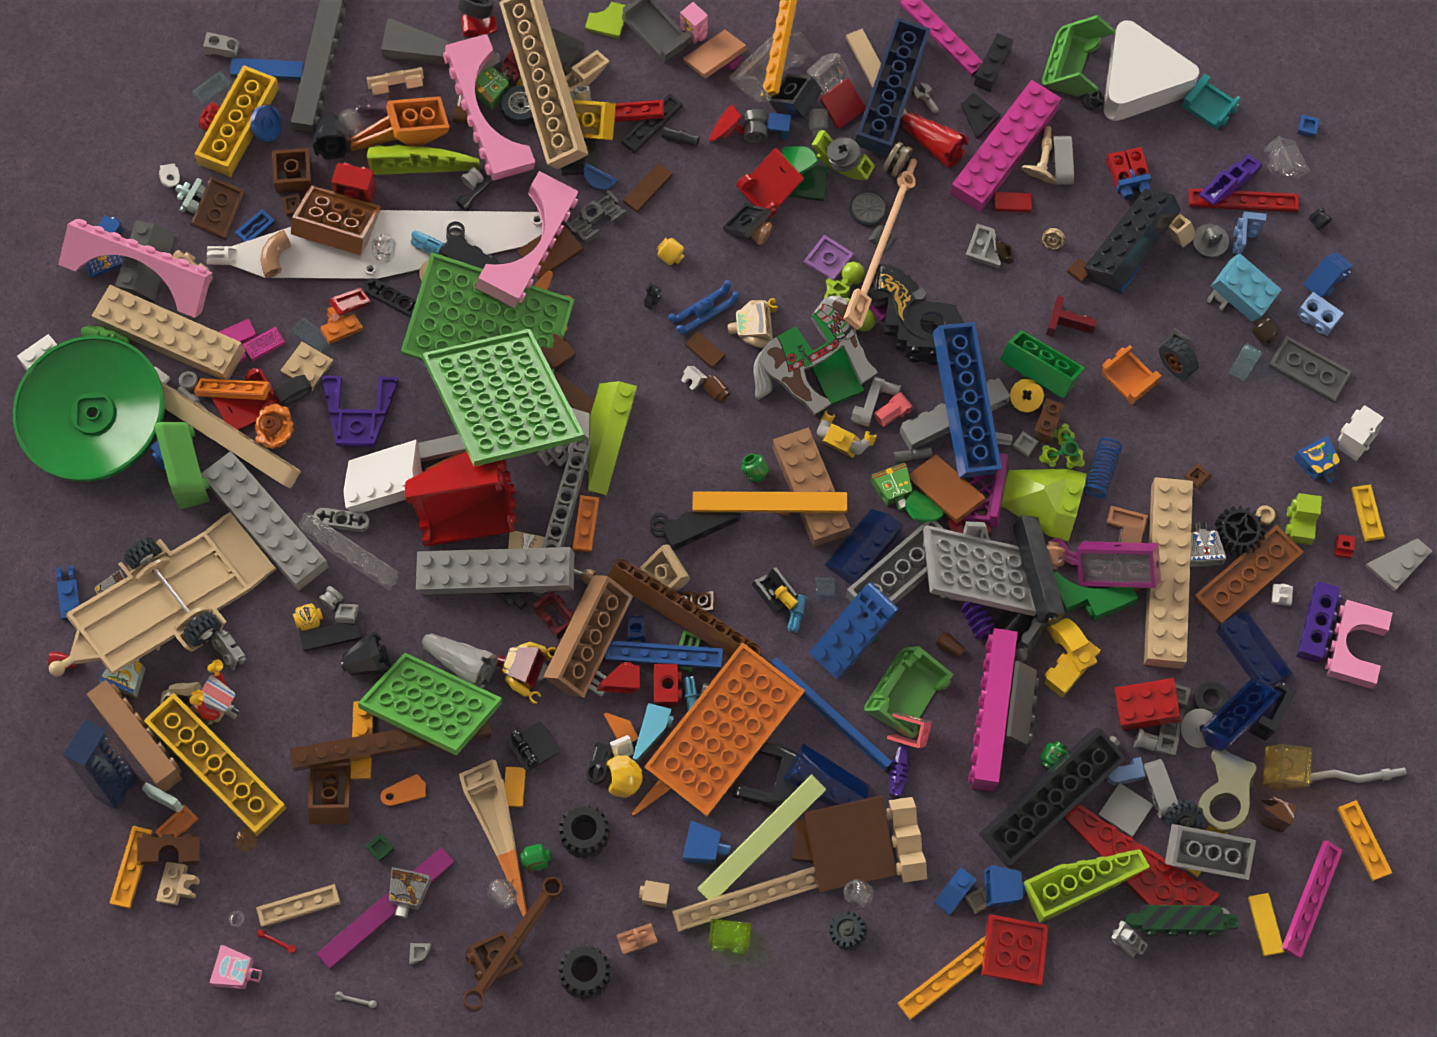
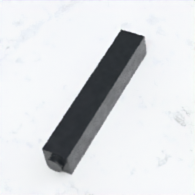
M1021 515L1013 525V530L1039 623L1053 625L1063 617L1065 611L1038 517Z

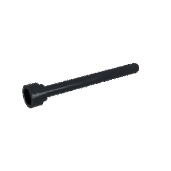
M488 176L468 195L460 196L455 201L457 206L463 211H467L471 207L472 200L494 182L491 176Z

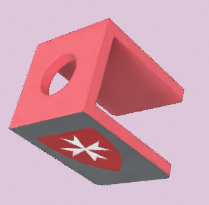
M902 712L893 713V717L919 724L921 728L918 740L896 734L888 735L887 739L916 748L926 747L932 721Z

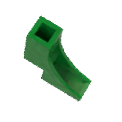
M1057 571L1054 572L1065 613L1086 605L1085 611L1087 615L1092 617L1095 622L1137 603L1138 597L1133 587L1086 588L1068 581Z

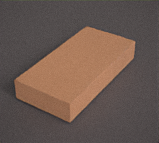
M1111 506L1106 525L1122 528L1124 524L1142 526L1144 534L1148 515Z

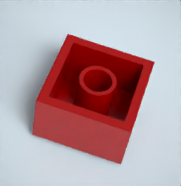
M337 163L331 181L333 191L372 203L377 188L374 172L367 167L359 168L349 163Z

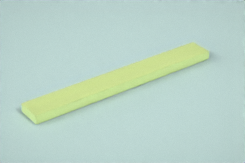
M811 774L698 887V890L708 900L719 897L826 788Z

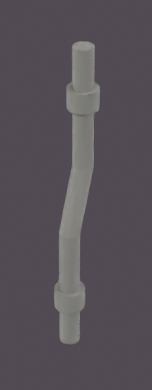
M1386 768L1381 769L1380 772L1363 775L1333 769L1316 773L1304 772L1298 776L1287 777L1286 780L1288 785L1299 783L1305 785L1316 780L1338 778L1356 783L1381 779L1382 781H1387L1393 777L1406 775V769L1390 770Z

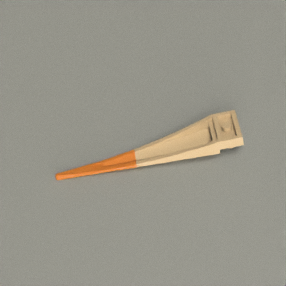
M490 760L460 773L459 776L464 794L472 806L508 882L513 885L511 887L512 892H514L513 894L524 917L527 913L504 781L501 779L496 760Z

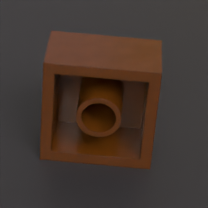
M309 148L272 151L273 182L276 194L308 191L310 186L313 185L312 158Z

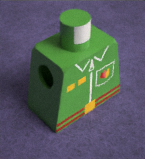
M490 67L479 73L476 79V97L491 111L502 101V95L510 88L508 80L513 75L511 74L509 78L505 76L509 71L507 69L504 73H499L494 67Z
M906 463L872 474L871 484L886 506L896 503L899 511L906 510V499L912 493Z

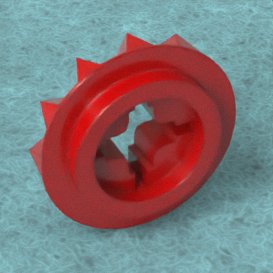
M212 102L204 109L199 119V127L201 129L207 130L219 111L217 104Z

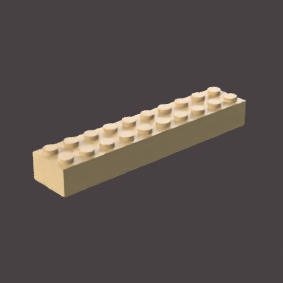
M503 0L499 3L547 165L560 169L587 156L588 151L543 1Z
M1155 477L1151 485L1149 543H1159L1161 581L1156 588H1147L1144 665L1183 669L1187 662L1193 481Z

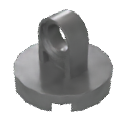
M1204 224L1195 231L1197 237L1192 240V246L1198 255L1207 257V259H1217L1223 256L1228 249V234L1220 226Z

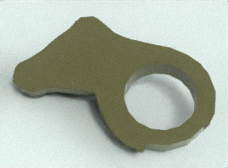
M1218 747L1213 750L1211 758L1216 764L1219 781L1203 793L1198 807L1203 810L1204 817L1211 827L1227 833L1243 827L1249 819L1250 788H1253V778L1257 773L1255 763L1246 761L1241 757L1231 754L1224 748ZM1222 797H1233L1241 803V810L1238 816L1228 822L1218 821L1211 815L1213 804Z

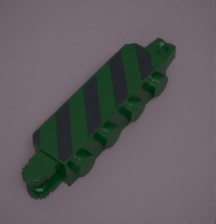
M1145 905L1139 913H1129L1124 919V922L1132 929H1139L1140 933H1145V936H1157L1158 933H1163L1168 937H1175L1178 934H1186L1187 937H1196L1198 934H1206L1207 937H1217L1223 931L1238 928V916L1223 913V909L1220 906Z

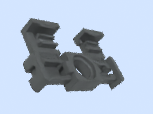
M609 190L606 191L607 196L597 203L593 200L579 210L580 215L571 222H565L566 227L571 230V233L575 236L578 234L586 244L599 235V230H593L591 224L604 216V212L605 216L608 215L611 218L610 221L613 224L626 215V210L621 209L618 205V199ZM595 210L597 214L594 217H590L587 215V212Z

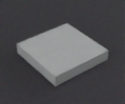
M1119 783L1098 816L1127 836L1133 837L1153 804Z

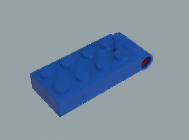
M870 582L857 594L809 653L836 679L842 678L889 621L897 614L899 608Z

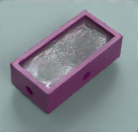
M1082 542L1077 548L1079 586L1156 588L1161 581L1159 543Z

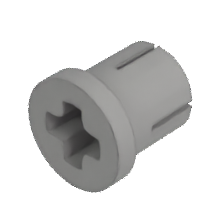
M1139 728L1134 747H1142L1154 751L1158 736L1146 733L1143 729Z

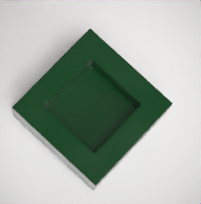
M380 833L366 846V849L381 862L394 850V847Z

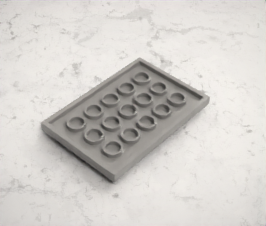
M926 525L923 533L930 593L1031 616L1036 615L1018 546Z

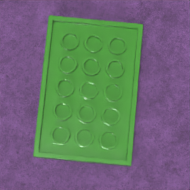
M404 653L358 702V706L361 710L457 755L502 704V698L412 655Z

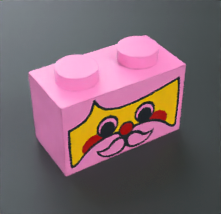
M692 2L680 12V29L683 32L688 30L692 34L691 41L694 44L698 41H703L708 35V15Z

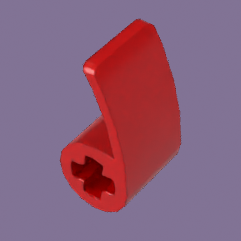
M468 15L461 17L464 37H476L497 32L495 15L481 20Z

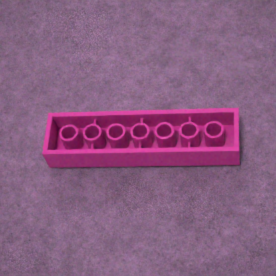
M1031 80L952 183L950 194L981 213L995 192H997L1059 110L1062 98Z
M994 628L992 635L989 634L986 641L985 652L988 653H986L983 662V670L985 671L980 685V689L984 690H981L978 700V707L980 708L975 726L979 727L976 728V733H974L973 745L976 746H974L970 762L974 765L971 766L968 777L971 789L995 792L999 783L1018 633L1015 631Z

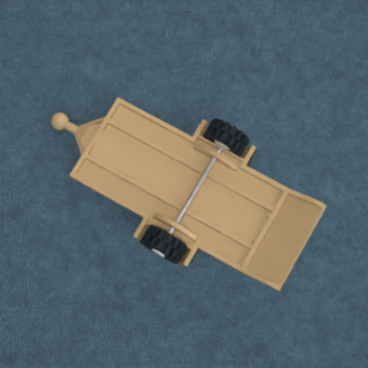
M231 512L221 517L203 533L172 551L168 549L161 539L155 542L152 537L143 538L140 542L137 541L135 545H132L131 549H128L127 553L124 554L123 558L129 566L122 562L118 563L127 574V578L66 613V617L77 630L70 657L61 662H52L49 665V672L51 675L59 677L65 672V668L73 663L101 661L111 675L127 666L131 668L133 662L155 649L158 651L161 645L174 637L179 640L184 648L192 652L212 640L215 632H220L227 621L219 613V610L250 592L273 573L276 568Z

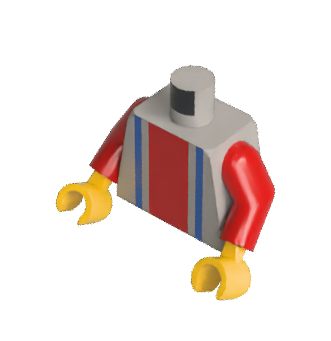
M214 660L207 668L210 673L214 674L210 675L201 690L192 692V697H190L192 706L190 710L199 714L205 720L219 722L224 714L235 720L241 709L231 704L236 695L226 684L222 672H219L223 669L222 661Z

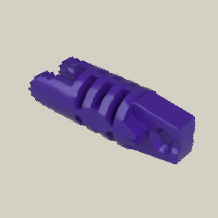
M904 745L897 748L895 760L892 761L889 795L893 797H901L907 783L910 764L908 763V749Z

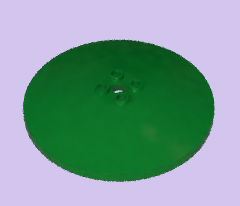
M83 336L70 339L45 352L25 373L16 391L13 404L14 431L25 454L46 473L73 482H92L107 479L135 464L153 444L157 437L154 424L162 422L164 417V390L156 369L145 355L132 345L106 336ZM91 410H98L95 417H89Z

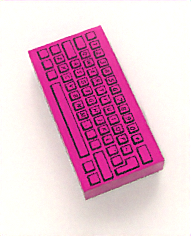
M274 327L244 343L243 347L253 362L284 345L285 341L277 328Z

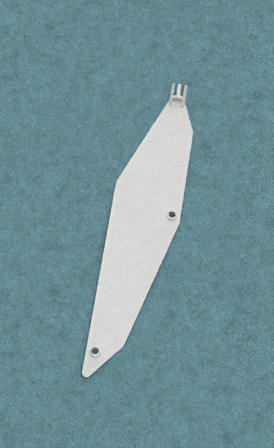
M380 210L368 244L361 256L291 235V227L283 230L286 232L292 247L280 254L279 263L282 271L271 278L380 279L420 270L421 265L429 260L431 254L411 244V239H413L411 236L412 232L415 230L446 243V228L449 223L454 221L464 225L467 243L472 246H478L486 255L521 248L542 234L541 217L539 212ZM454 225V226L451 227V228L457 227V228H460V229H461V227H459V226H457V225ZM280 231L231 247L207 246L208 259L206 264L231 265L266 278L260 263L262 248L270 237ZM457 231L451 232L454 236L460 235ZM370 268L374 269L372 272L367 271Z

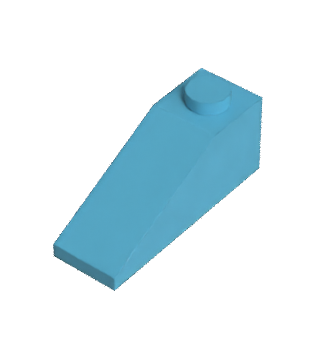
M648 703L633 755V760L637 764L663 737L667 727H672L674 716H671V709Z

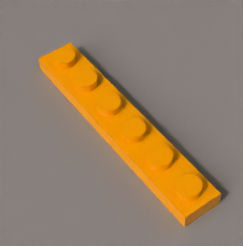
M781 0L779 3L780 9L776 19L777 24L773 34L769 63L766 68V78L763 83L762 95L767 98L779 93L797 0Z

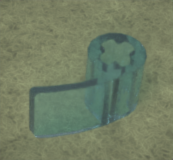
M1246 343L1228 373L1245 382L1263 352Z

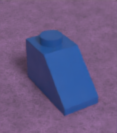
M960 867L934 903L951 915L973 888L977 879Z

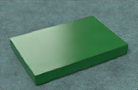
M842 348L822 363L812 367V371L825 398L831 403L830 406L864 393V389L860 385Z

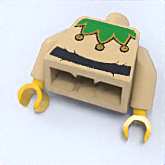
M771 298L768 302L765 300L749 301L741 310L736 312L737 322L728 324L730 335L738 333V336L745 343L764 349L766 344L773 339L770 312L777 311L778 306L771 305L776 304V299Z

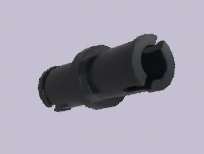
M664 127L662 132V138L677 141V144L684 143L697 147L699 144L700 136L685 133V130L678 131Z

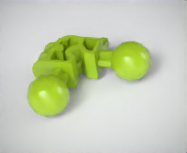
M849 262L843 267V279L841 282L838 280L835 282L828 278L826 280L827 291L824 299L830 296H840L850 302L851 285L859 284L865 277L863 266L858 262ZM869 309L863 325L858 331L866 332L874 327L876 318Z

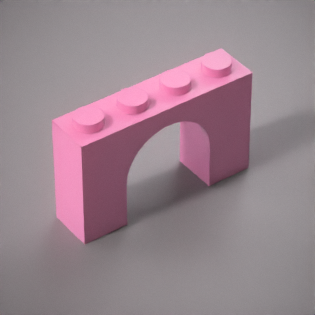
M1347 600L1343 606L1340 605L1337 613L1340 620L1339 623L1335 624L1333 634H1336L1335 641H1331L1329 651L1332 652L1331 658L1327 659L1325 669L1328 670L1327 676L1373 689L1377 684L1380 665L1354 657L1347 648L1346 637L1348 633L1355 630H1365L1385 636L1389 631L1392 612Z

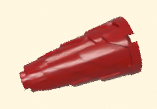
M905 113L900 120L903 130L916 139L920 145L931 152L930 154L947 168H950V166L954 167L965 154L966 150L963 149L964 144L968 146L969 138L963 133H959L947 126L944 127L932 120L929 121L916 113L915 115Z

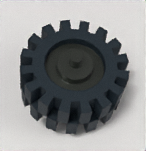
M1185 799L1183 803L1182 800H1178V805L1174 802L1172 803L1173 808L1168 807L1169 813L1166 812L1165 821L1170 831L1172 824L1196 829L1203 828L1204 816L1193 801L1189 802Z
M844 911V914L840 912L837 918L834 916L832 918L833 923L830 922L829 924L831 927L829 933L833 942L839 948H844L848 951L849 948L855 950L856 946H862L860 943L865 942L866 939L864 937L867 936V927L863 919L852 911L850 913Z

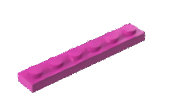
M902 0L900 2V6L919 25L931 28L929 35L970 76L978 72L983 61L922 0Z
M1323 841L1281 948L1295 958H1302L1343 851L1329 841Z

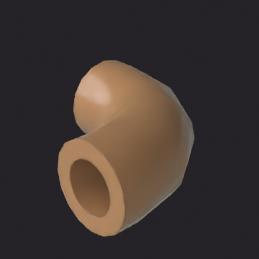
M284 230L270 237L262 248L260 263L266 278L274 277L282 271L279 256L284 250L292 247Z

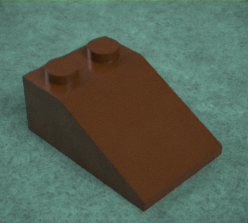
M351 763L329 765L310 770L309 824H350Z

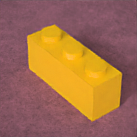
M1088 640V646L1096 659L1101 650ZM1062 653L1056 661L1058 665L1055 668L1051 667L1044 675L1046 677L1044 684L1062 698L1086 671L1085 669L1079 672L1068 653Z

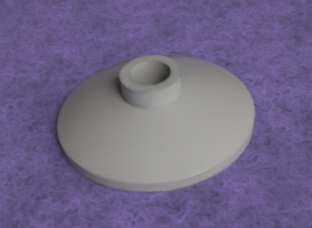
M1194 709L1183 717L1180 731L1187 744L1195 748H1204L1216 740L1219 725L1216 717L1210 711ZM1201 725L1205 727L1203 732L1199 730Z

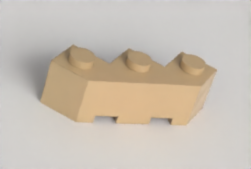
M913 797L889 800V808H886L887 819L891 820L893 836H891L892 847H896L897 875H901L903 883L927 879L926 860L922 852L921 833L917 825L916 805Z

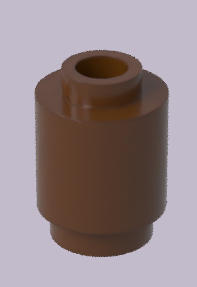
M709 375L703 381V389L715 401L717 400L721 403L730 395L729 388L717 375Z

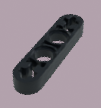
M370 278L365 282L364 289L368 296L411 318L412 308L416 303L415 299L377 279ZM375 284L376 289L370 290L369 286H374ZM388 292L394 294V297L390 300L384 299V295ZM402 301H408L410 303V305L407 308H401L399 306V304Z

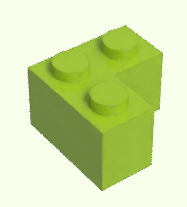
M1298 493L1296 499L1292 500L1291 506H1288L1287 518H1290V523L1286 526L1285 534L1294 543L1307 545L1313 543L1316 521L1321 514L1322 496Z

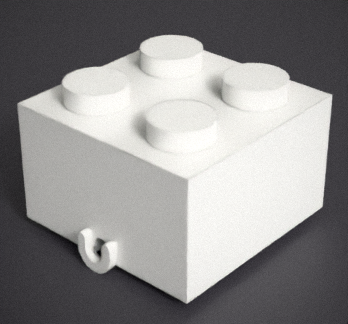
M1365 405L1361 410L1357 409L1351 417V423H1346L1341 429L1342 434L1338 438L1340 442L1338 449L1357 461L1363 452L1369 449V445L1378 435L1384 417Z

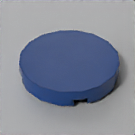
M268 105L259 106L254 110L251 115L250 124L251 130L258 140L270 142L279 137L282 127H280L282 117L275 107Z

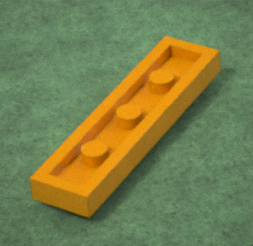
M354 701L352 737L373 734L374 715L359 709V701ZM372 758L352 761L351 779H371Z
M1357 800L1338 807L1337 810L1372 882L1390 875L1392 871Z
M136 826L132 827L111 896V905L131 909L144 866L137 865V839L142 837L143 834H153V830Z

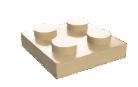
M301 342L280 371L290 379L299 375H305L312 386L311 391H313L322 379V376L325 375L333 364V359Z

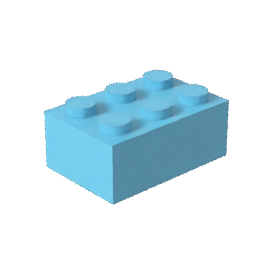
M1241 254L1230 259L1211 285L1214 290L1252 322L1263 316L1282 290Z

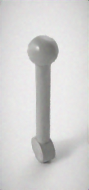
M336 992L335 999L338 1001L344 999L368 1005L370 1008L377 1006L374 1000L369 1002L345 996L342 992Z

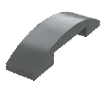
M1176 684L1182 720L1191 688ZM1181 722L1160 725L1156 752L1175 757Z

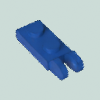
M73 565L68 566L70 580L63 581V570L61 567L56 568L57 590L62 620H67L66 613L80 605L78 582L75 578Z

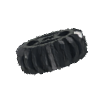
M1242 505L1238 509L1234 506L1230 510L1225 509L1223 514H1219L1218 519L1214 523L1216 527H1214L1213 531L1218 532L1222 545H1225L1224 551L1227 549L1231 550L1230 555H1233L1235 551L1238 557L1241 556L1242 552H1246L1249 555L1250 547L1254 553L1256 551L1255 543L1260 548L1262 544L1259 540H1265L1266 530L1263 529L1265 523L1260 522L1261 516H1255L1256 511L1249 512V507L1246 510H1243ZM1232 519H1241L1239 522H1228ZM1242 525V527H1241V533H1240V535H1239V537H1238V534H1239L1238 531H1239L1240 526ZM1227 533L1232 535L1233 540L1228 536ZM1242 539H1245V540L1251 539V541H1249V542L1239 543V541L1242 540Z

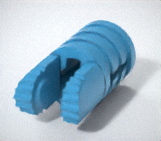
M415 230L412 232L411 236L413 239H411V244L428 254L433 252L440 255V250L445 245L444 242L436 240L420 231Z

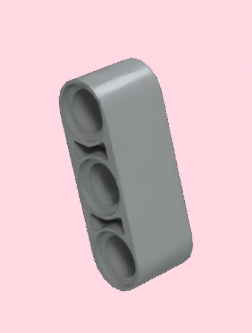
M1053 136L1052 146H1054V149H1052L1053 162H1055L1053 173L1054 178H1056L1054 184L1073 185L1072 137Z
M1161 759L1143 764L1146 785L1149 792L1151 791L1152 793L1151 798L1155 809L1159 812L1157 815L1159 818L1166 817V812L1169 813L1168 807L1173 808L1172 803L1175 802L1178 805V801L1164 763Z

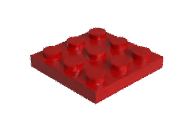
M992 914L988 915L981 976L1041 986L1043 982L1048 925Z

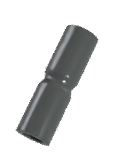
M931 446L893 452L895 463L931 458L933 453Z

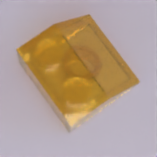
M1287 744L1266 746L1263 784L1278 791L1309 787L1312 748Z

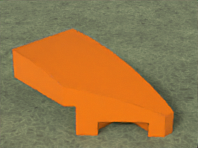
M608 713L603 714L616 739L627 735L630 737L631 742L638 739L629 720Z

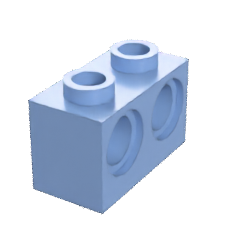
M1312 292L1300 307L1297 315L1304 323L1314 326L1318 333L1328 336L1340 321L1343 312ZM1308 308L1313 309L1315 312L1309 311Z

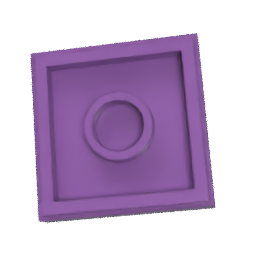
M823 235L805 258L803 264L826 279L830 278L835 281L842 273L843 267L852 260L854 253L826 235Z

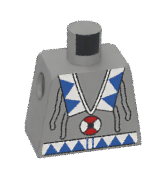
M1206 522L1196 523V532H1191L1190 567L1223 565L1226 555L1218 532L1207 531Z

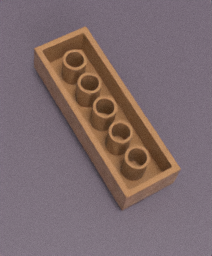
M809 427L773 439L772 448L790 492H835ZM799 513L813 548L849 535L850 526L844 513Z
M593 575L543 677L567 695L584 698L633 595L610 577Z
M105 680L87 693V696L160 790L166 792L182 780L180 776L182 771L178 764L170 757L164 746L160 742L158 743L153 732L145 725L142 718L134 711L131 704L123 697L114 683L110 685Z

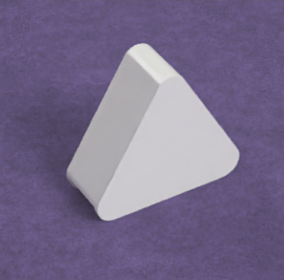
M1123 21L1117 26L1111 46L1104 114L1110 120L1119 121L1183 99L1195 86L1199 69L1194 63L1136 23Z

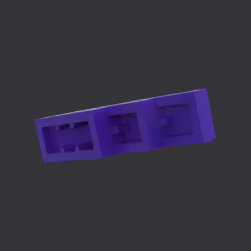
M1247 154L1239 163L1235 162L1227 171L1223 170L1199 196L1212 205L1217 204L1254 176L1262 168V163Z

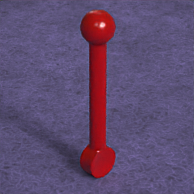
M264 930L257 932L258 937H264L286 948L289 953H293L296 950L294 945H287L265 934Z

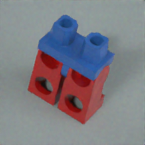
M1142 147L1128 149L1125 153L1124 151L1108 154L1105 161L1106 165L1110 169L1117 193L1120 192L1124 200L1133 197L1132 189L1138 188L1139 194L1144 189H1150L1151 176Z

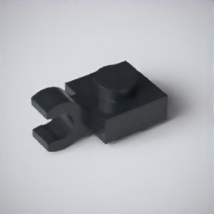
M649 283L646 288L647 295L644 298V307L651 310L653 305H657L661 299V288Z

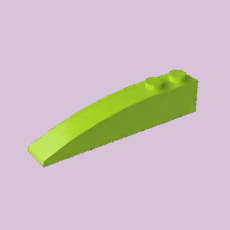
M377 145L369 147L367 153L369 169L374 172V175L469 171L471 167L480 171L479 159L444 149L401 145L383 147Z
M620 381L599 384L589 422L591 451L589 455L588 492L607 496L637 389L635 385Z
M1139 849L1108 857L1103 856L1087 861H1077V863L1061 864L1024 881L1030 905L1038 921L1042 923L1110 890L1147 870L1150 866Z

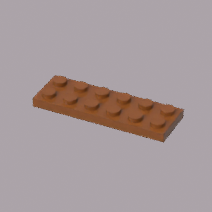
M1278 525L1264 535V541L1259 540L1262 544L1260 548L1255 543L1256 551L1254 553L1250 547L1249 554L1244 552L1194 596V599L1220 625L1304 553Z

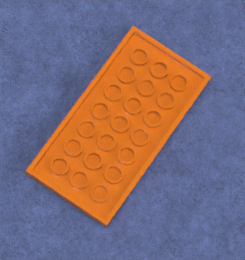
M742 642L645 765V768L705 816H708L805 693V690Z

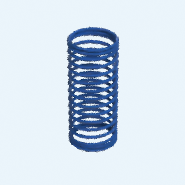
M1108 437L1099 439V445L1094 454V460L1092 461L1084 486V491L1096 498L1107 496V490H1109L1111 479L1113 478L1112 475H1114L1116 464L1118 463L1117 460H1119V453H1121L1123 447L1119 441ZM1102 441H1111V442H1114V443L1118 444V445L1120 446V448H1119L1118 446L1113 445V444H1110V443H1101V442H1102ZM1106 445H1111V446H1114V447H1116V448H1110V447H1107ZM1088 487L1095 488L1099 491H1103L1104 493L1095 492L1089 489Z

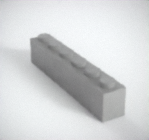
M1000 378L986 381L991 411L1009 403L1010 394ZM941 403L930 412L925 411L914 420L909 419L902 423L899 433L909 450L916 449L951 432L946 404Z

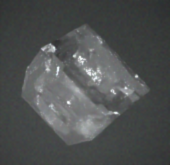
M840 54L824 55L807 70L808 75L813 76L823 90L822 96L846 78H849L852 84L855 83Z
M1278 136L1264 149L1265 152L1270 153L1271 163L1267 167L1272 174L1279 171L1283 176L1292 175L1293 178H1299L1310 172L1294 140Z

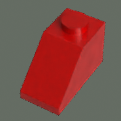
M631 662L620 664L597 686V691L636 693L640 688V666L633 665Z

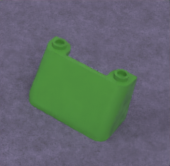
M921 647L903 648L896 655L864 706V711L907 738H914L919 734L921 725L892 716L893 713L902 712L920 717L934 693L941 689L944 690L950 685L953 673Z

